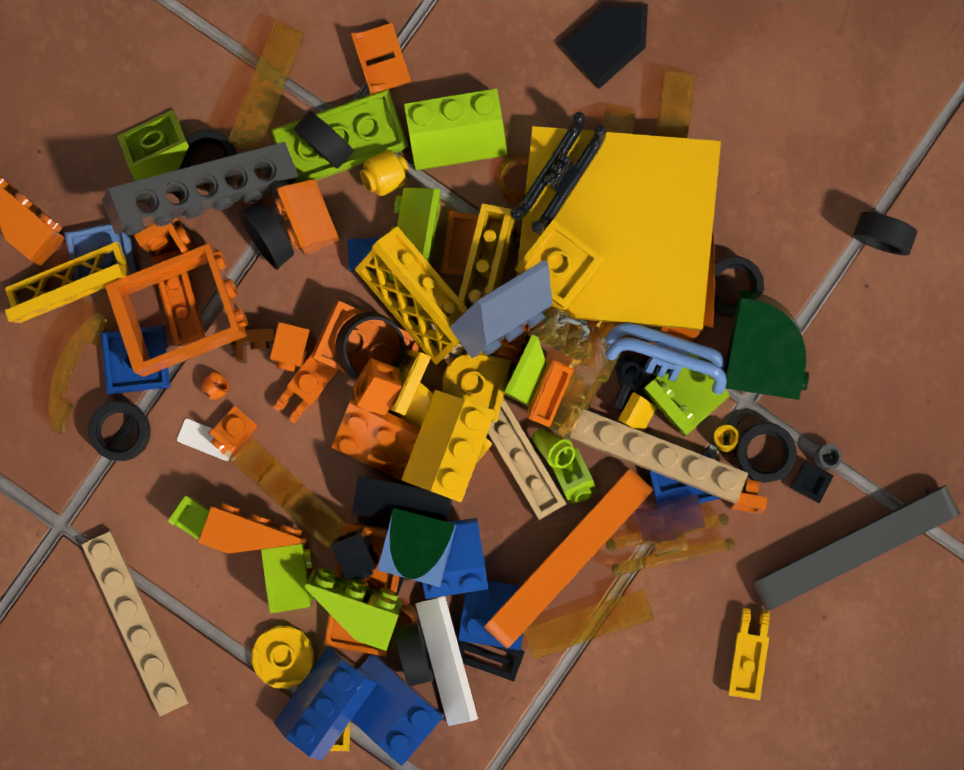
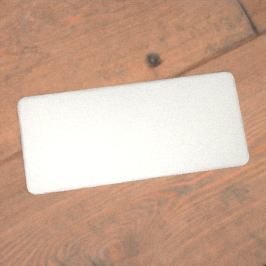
M187 418L184 420L177 438L178 442L222 460L229 461L232 454L229 450L223 454L210 443L214 438L208 433L211 430L210 427Z

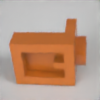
M234 405L214 429L211 428L208 432L214 437L210 443L221 453L225 454L229 450L234 455L259 426Z

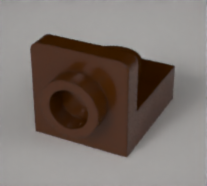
M274 328L246 330V337L231 342L232 357H237V362L240 364L247 363L246 345H251V350L270 349L269 343H274L277 331Z

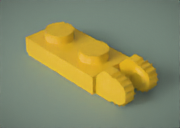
M743 607L739 632L736 633L727 695L760 700L769 644L767 634L770 612L762 611L759 617V635L748 634L751 620L750 608Z

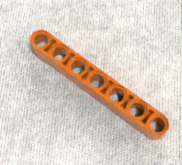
M631 468L628 469L485 624L484 628L506 649L509 648L654 489Z

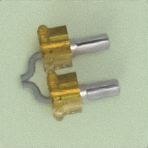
M551 307L549 311L544 312L546 318L542 323L530 328V336L532 334L537 337L540 336L539 341L555 350L557 349V351L564 349L563 354L576 361L584 358L589 359L591 356L595 329L587 325V321L572 319L569 314L557 307Z

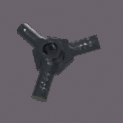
M606 343L603 348L607 350L610 345ZM622 351L614 360L617 364L615 369L617 383L620 387L612 408L623 411L632 390H637L649 380L650 376H656L659 366L656 365L651 374L644 371L646 361L630 355L626 356Z

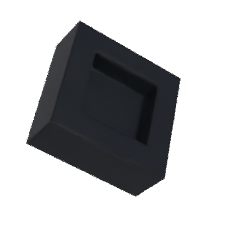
M804 461L790 489L816 503H820L834 475Z

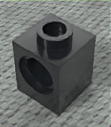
M364 527L334 538L331 546L346 580L355 577V580L359 581L373 574V570L376 569L378 559Z

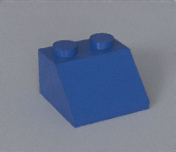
M478 518L449 522L456 524V529L441 586L437 587L423 583L426 599L488 589Z

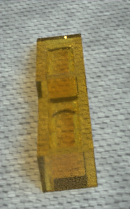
M274 22L232 128L228 143L250 151L261 147L279 106L282 91L303 46L304 32Z

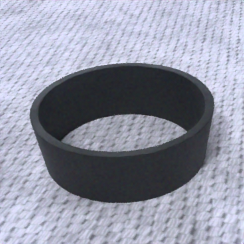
M261 202L239 211L240 219L258 250L274 269H279L294 255L293 248L279 223Z
M375 312L357 314L347 320L338 332L335 343L338 362L343 370L355 379H358L361 373L356 371L350 364L346 346L349 335L362 322L381 320L392 325L400 341L399 356L394 367L399 368L404 359V337L396 324L382 314Z

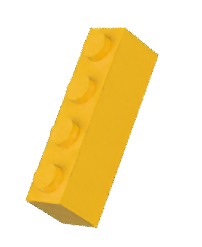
M483 203L481 205L458 297L468 309L476 301L496 290L502 284L517 220L511 218V209Z

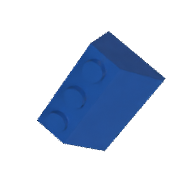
M327 647L276 718L274 724L288 741L307 756L322 761L378 682L335 649Z

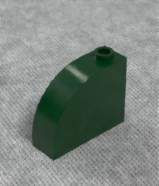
M740 290L726 359L725 374L727 383L725 388L799 400L801 390H807L809 372H805L806 348L798 323L788 309L775 299L761 293Z

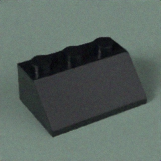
M358 476L352 514L359 515V522L377 525L378 519L390 521L393 509L396 508L448 522L453 499L426 489Z

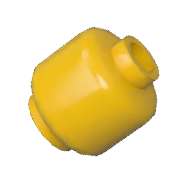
M386 150L364 161L363 169L360 170V177L368 192L384 196L405 185L406 173L409 172V168L402 156L397 157L394 152Z

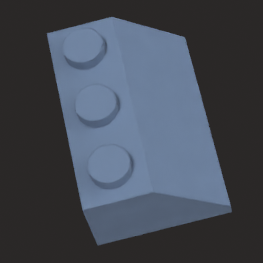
M545 260L541 261L476 301L450 327L472 359L482 352L486 356L492 354L502 346L501 340L506 338L508 342H511L524 332L522 327L528 324L530 328H533L546 318L543 313L553 304L547 262Z

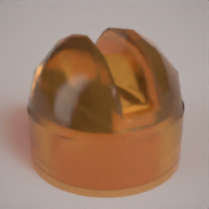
M403 603L401 611L412 616L414 619L410 623L398 616L396 625L399 627L415 623L419 618L415 606Z

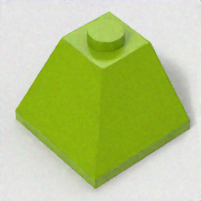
M173 109L117 136L129 170L136 181L179 170L189 147Z
M532 334L504 392L505 396L527 407L530 405L546 367L545 357L537 336Z

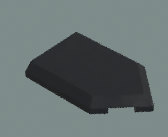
M603 2L560 40L558 44L600 89L646 48L648 4Z

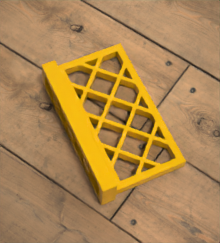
M397 226L372 246V250L355 268V271L428 356H431L433 363L437 365L460 343L450 327L468 308ZM368 267L376 269L378 278L375 277ZM386 272L393 275L394 283L388 281ZM391 292L397 294L398 301L392 297ZM407 297L413 298L415 307L408 305ZM411 315L417 317L418 325L411 319ZM427 321L434 323L435 331L429 329ZM431 339L438 342L439 351L432 344Z

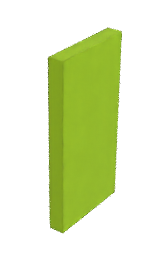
M389 89L315 114L339 134L354 150L338 169L318 154L293 130L300 120L271 129L275 144L285 142L298 174L293 184L312 179L318 181L361 166L366 159L386 150L396 154L409 149Z

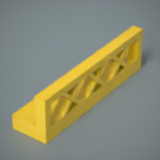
M114 242L6 287L5 291L11 308L5 310L8 321L14 323L25 322L103 290L106 284L131 275L120 243ZM114 252L117 264L105 269L99 268L103 256ZM95 259L93 265L90 264V263H87V262L92 261V260ZM84 265L91 268L88 276L76 281L71 279L77 266ZM67 271V273H66L65 276H63V275L60 274V273H63V272ZM55 276L63 280L61 287L50 292L43 291L48 278ZM39 283L37 288L32 285ZM28 288L35 292L33 299L21 304L19 303L16 295L17 291Z

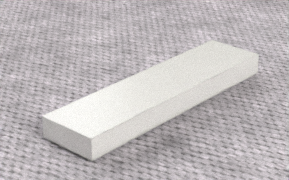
M445 596L415 603L448 726L478 719Z

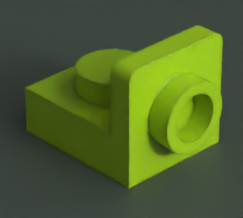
M578 448L575 449V457L570 465L565 468L552 467L569 504L586 501L592 494L597 492L593 478Z

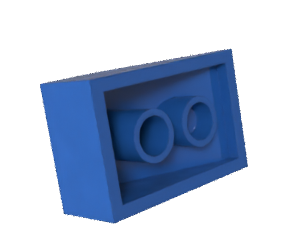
M371 654L359 669L378 682V684L352 718V721L399 765L403 766L444 718V714L416 689L409 687L407 682L379 657Z

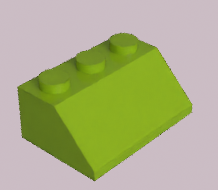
M497 88L404 104L415 171L507 156Z
M404 188L403 195H397L394 213L399 214L397 226L430 264L442 199L441 190L435 188ZM391 226L390 231H392L397 226ZM386 272L388 281L394 283L393 275Z

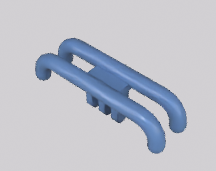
M629 322L614 326L606 336V342L610 346L607 348L605 355L609 360H615L622 351H635L650 356L644 369L647 373L651 374L655 366L659 365L656 376L663 378L666 371L670 369L668 379L675 381L682 367L711 376L714 379L712 391L715 394H722L725 390L727 383L725 358L713 348ZM624 335H632V336H635V337H638V338H641V339H644V340H648V341L654 342L655 345H654V344H651V343H648V342H645V341H642V340L635 339V338H629V337H627V338H621V339H620V337H622V336H624ZM687 353H688V354H691V355H694V356H697V357H700V358H703V359H706V360H709V361H711L712 363L707 362V361H704V360H700V359H697V358H694V357H691V356H688Z

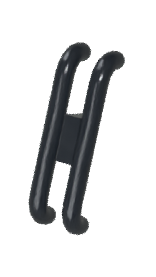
M576 112L573 115V121L551 157L520 204L510 211L512 219L521 220L533 207L546 186L555 191L556 194L544 213L537 221L532 223L531 228L534 233H543L551 221L554 220L606 138V127L597 125L592 139L576 164L573 165L572 160L566 155L584 127L585 115L582 112Z

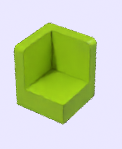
M185 495L168 522L178 526L195 539H199L210 509L193 497Z

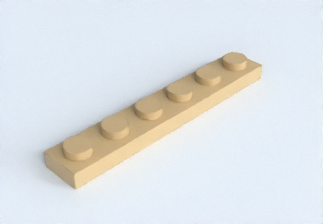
M572 404L560 431V436L734 504H737L748 477V473Z
M109 531L81 544L159 717L190 703L113 532Z

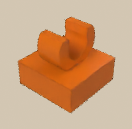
M747 479L737 504L731 502L730 509L762 514L766 510L767 497L757 496L760 481Z

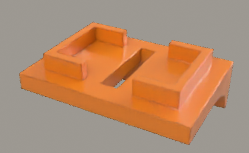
M393 23L359 33H351L370 95L412 82ZM390 53L395 55L394 58L367 66L366 61Z

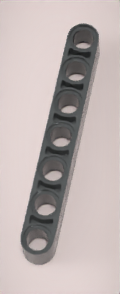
M942 486L754 580L752 583L766 611L771 610L957 517L961 513L947 486Z

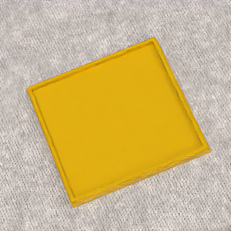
M532 126L525 195L568 129ZM582 130L566 156L572 160L573 165L576 164L589 144L594 131ZM607 132L600 150L554 218L557 223L603 256L604 260L566 309L552 300L553 304L543 314L552 317L551 313L558 312L563 317L615 323L629 322L648 326L703 330L721 141ZM547 186L527 215L522 219L518 264L541 236V234L532 231L531 225L541 217L556 194L555 191Z

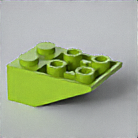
M328 568L313 569L305 589L356 641L387 651L404 599L398 598L399 595L389 589L381 588L378 591L369 588L368 583L363 580L356 581L355 578H351L349 581L337 577L338 573Z

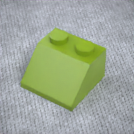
M304 544L262 549L261 554L270 614L313 606L312 600H315V598L305 589L309 579L308 568H313L311 550H305Z

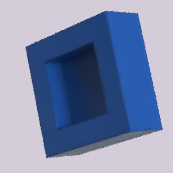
M379 238L347 239L350 272L355 271V268L369 254L372 246ZM368 267L370 271L376 270L375 268Z

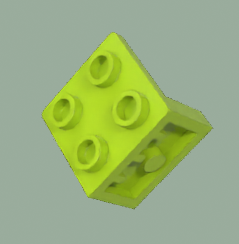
M687 353L688 356L699 359L697 356ZM682 367L675 381L669 380L668 374H665L663 378L657 376L642 389L683 437L687 436L702 420L730 397V393L726 389L722 394H715L712 391L714 379L711 376Z

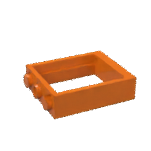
M208 243L105 285L134 373L145 377L247 336L245 326L248 325V321L243 309L237 307L234 297L238 296V292L233 280L227 278L224 268L228 267V263L222 250H218ZM209 263L231 327L150 359L129 295Z

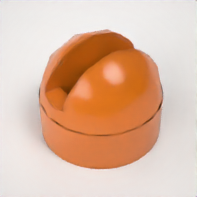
M217 372L209 374L202 383V393L206 392L210 400H217L223 397L230 389L227 380Z

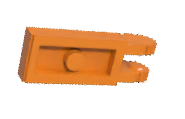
M312 354L287 385L288 389L281 395L273 407L280 412V410L286 407L294 393L300 396L303 401L290 414L289 420L293 424L299 420L310 405L313 406L339 372V370L311 358Z

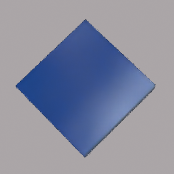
M164 325L140 328L150 359L167 353ZM120 330L101 332L108 395L171 388L169 367L145 377L134 373Z

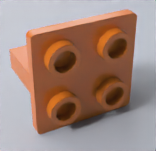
M174 222L162 227L152 224L134 235L139 245L149 254L155 252L158 255L172 247L171 242L173 240L182 253L190 251L195 246L187 231L182 226L177 227Z

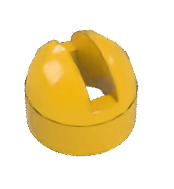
M722 425L716 429L714 443L720 451L731 452L737 447L739 433L735 427ZM724 433L730 434L729 445H723Z

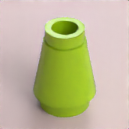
M539 428L533 433L532 443L551 467L565 468L572 463L575 457V449L571 441L545 428Z

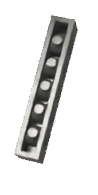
M285 142L111 187L107 189L102 201L115 235L126 232V235H133L143 231L145 226L152 224L162 227L174 222V218L186 216V219L195 218L202 215L204 210L215 208L216 211L224 210L231 207L233 202L240 200L250 203L260 199L262 194L273 192V195H279L277 188L293 184L298 174ZM254 171H261L266 179L258 178ZM225 178L233 179L237 187L228 185ZM196 186L204 187L209 195L200 194ZM166 194L175 195L179 203L169 201ZM136 202L147 204L150 211L140 210Z

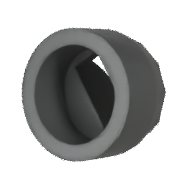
M825 444L815 451L814 460L818 467L829 470L840 465L842 454L836 445ZM831 453L832 459L823 460L822 455Z

